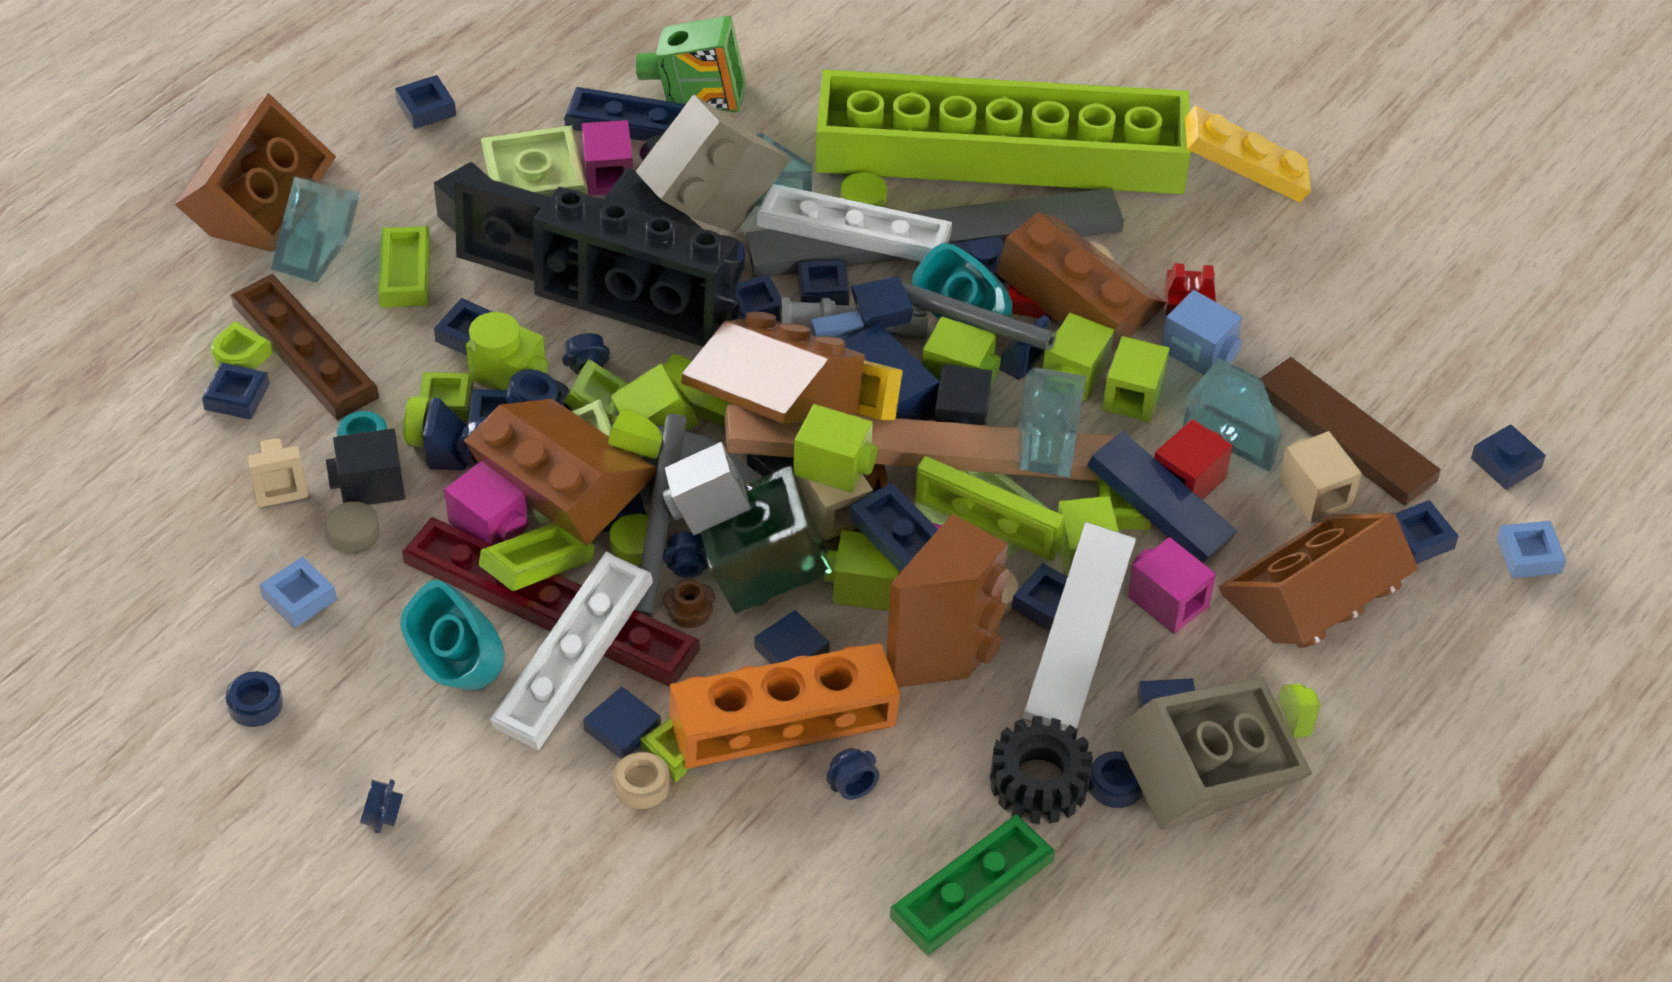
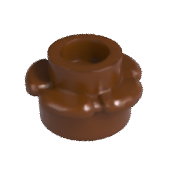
M695 579L678 581L675 584V588L667 589L663 596V604L665 608L669 609L671 620L683 628H696L703 625L713 612L712 603L715 602L713 589L709 585L701 584Z

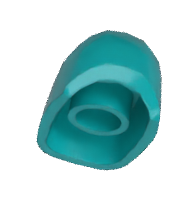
M942 243L935 246L921 261L913 274L912 285L1008 317L1013 315L1012 301L1009 293L998 278L973 256L953 244ZM933 313L939 320H940L941 317H945V316H942V315Z
M431 580L412 597L403 609L400 625L406 643L419 666L436 683L462 690H476L486 688L497 679L505 662V651L502 641L490 620L458 589L446 582Z

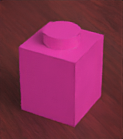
M628 120L582 123L583 154L588 195L608 194L627 167L633 169Z
M480 461L444 489L448 522L452 526L490 544L496 545L520 536L525 528L529 526L525 492L484 461Z
M1170 537L1153 550L1150 548L1143 550L1133 561L1130 568L1132 575L1128 597L1173 634L1210 606L1216 573Z

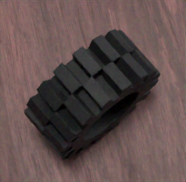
M1042 716L1032 717V725L1030 727H1027L1024 719L1015 722L1014 732L1008 727L1001 732L1000 741L996 739L993 748L990 780H992L991 790L993 796L999 795L998 804L1004 810L1013 804L1012 816L1017 814L1022 818L1024 812L1031 813L1030 823L1040 824L1041 815L1047 814L1051 824L1059 822L1061 810L1069 818L1075 814L1076 804L1082 807L1089 791L1093 756L1092 751L1087 752L1089 743L1084 736L1076 740L1078 729L1069 725L1065 731L1060 730L1061 720L1056 718L1051 719L1050 726L1042 725ZM1030 760H1046L1057 765L1062 770V775L1052 780H1037L1024 774L1020 766Z

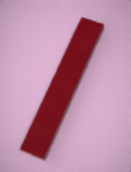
M434 517L428 520L402 551L405 564L548 631L553 629L582 587V585L557 574L512 591L479 566L481 550L493 546V544ZM634 610L603 656L670 687V684L678 682L699 653L700 640Z

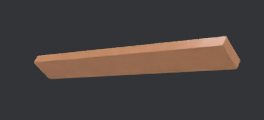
M727 405L725 416L727 452L794 458V440L804 421L782 424L740 406ZM853 415L873 421L872 444L878 445L875 464L917 467L922 459L927 456L960 471L1098 481L1100 477L1087 467V464L1094 453L1115 437L895 418V420H879L868 416Z

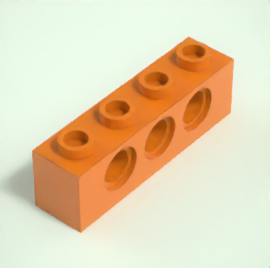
M882 644L855 645L836 652L810 657L797 656L785 662L759 667L746 666L734 672L708 677L696 676L688 678L683 682L670 684L669 719L671 718L673 723V732L679 751L684 758L685 769L894 727L897 721L900 691Z

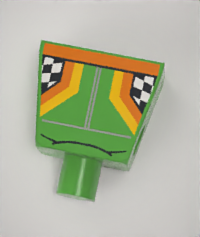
M722 16L665 27L662 30L655 53L637 54L636 74L638 80H661L666 101L687 104L691 97L696 95L717 110L739 112L746 78L732 16Z

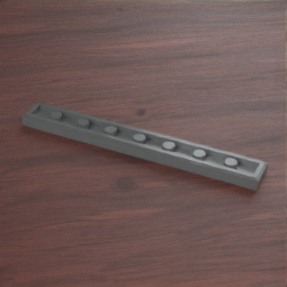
M1112 188L909 212L952 222V231L948 243L953 245L958 242L1001 236L1003 244H1005L1007 236L1037 212L1059 218L1082 237L1122 232L1124 223ZM771 229L746 232V246L754 277L798 272V262L845 260L846 266L905 259Z

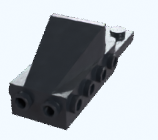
M627 167L604 199L560 186L549 197L462 171L454 180L456 257L534 281V295L701 347L706 345L724 321L737 320L741 307L740 300L735 299L736 287L740 281L743 269L742 262L737 261L738 240L711 230H704L688 215L661 200L635 172V169Z

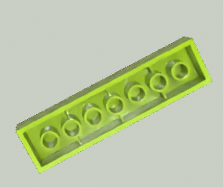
M822 69L816 128L815 173L852 175L859 172H868L881 177L1083 189L1112 188L1113 191L1185 194L1191 151L1187 150L1185 116L1190 112L1189 91Z

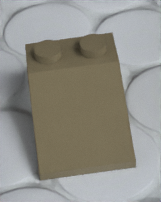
M693 95L635 172L664 202L695 220L735 233L792 158L696 95Z
M1264 677L1152 699L1112 729L1160 829L1202 819L1302 780L1312 774Z

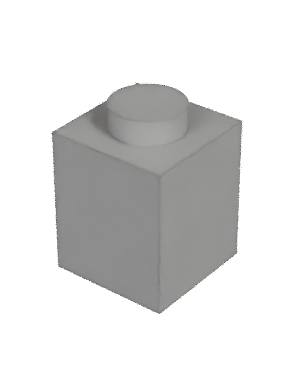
M722 442L665 467L669 489L663 491L665 502L673 518L678 520L683 517L693 535L751 509L743 480Z

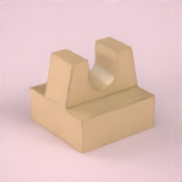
M280 438L260 441L262 453L247 456L257 507L261 508L309 498L298 445L282 448Z

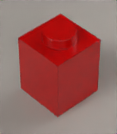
M1192 419L1155 452L1154 458L1203 500L1226 479L1233 445L1224 440L1217 432L1207 429Z

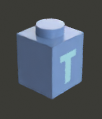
M1193 290L1166 317L1161 346L1169 347V355L1210 377L1223 363L1229 365L1238 355L1242 346V339L1238 338L1242 316Z

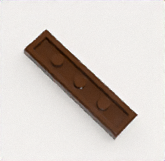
M273 273L231 294L234 308L260 336L271 342L272 350L336 420L379 398L378 386Z
M1289 357L1257 380L1256 393L1311 435L1317 436L1329 431L1360 472L1404 506L1438 481L1441 471L1439 467L1294 358Z

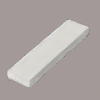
M772 184L767 191L757 213V227L919 262L935 246L948 243L952 231V222L776 184Z
M1085 522L1023 718L1032 720L1034 716H1042V724L1050 726L1052 718L1061 720L1060 730L1065 731L1069 725L1077 729L1136 538Z
M605 552L491 717L492 727L539 751L653 583L651 573Z

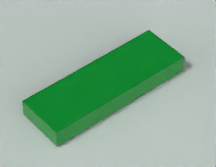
M1015 814L890 907V918L928 956L1053 862L1055 850Z

